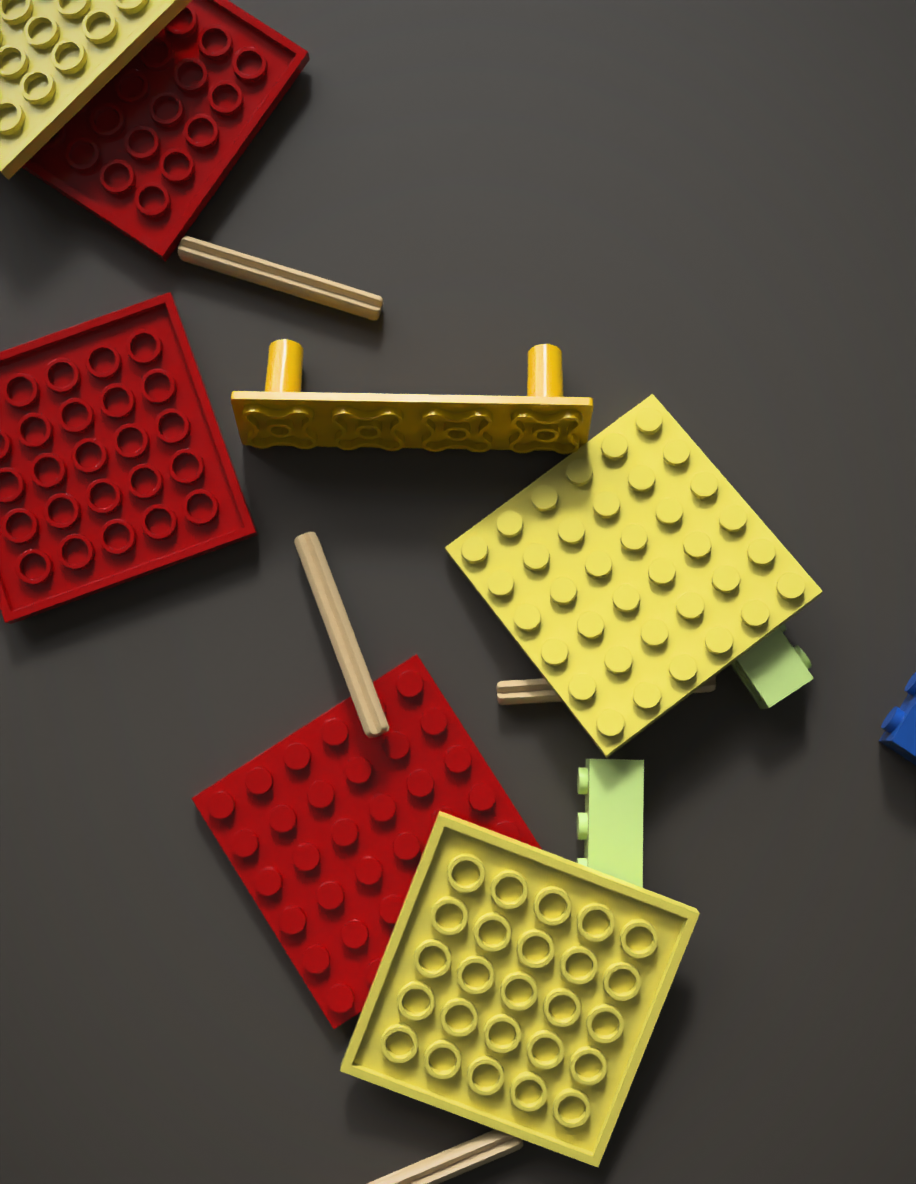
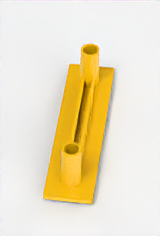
M287 339L276 340L269 346L265 392L233 391L231 394V404L241 443L260 449L271 446H294L299 449H312L319 446L338 447L343 450L375 447L388 451H397L402 448H424L433 452L445 449H467L472 452L512 450L516 453L543 450L571 454L588 442L593 412L592 398L563 397L562 351L557 346L551 344L536 345L528 351L527 396L301 392L304 349L299 343Z

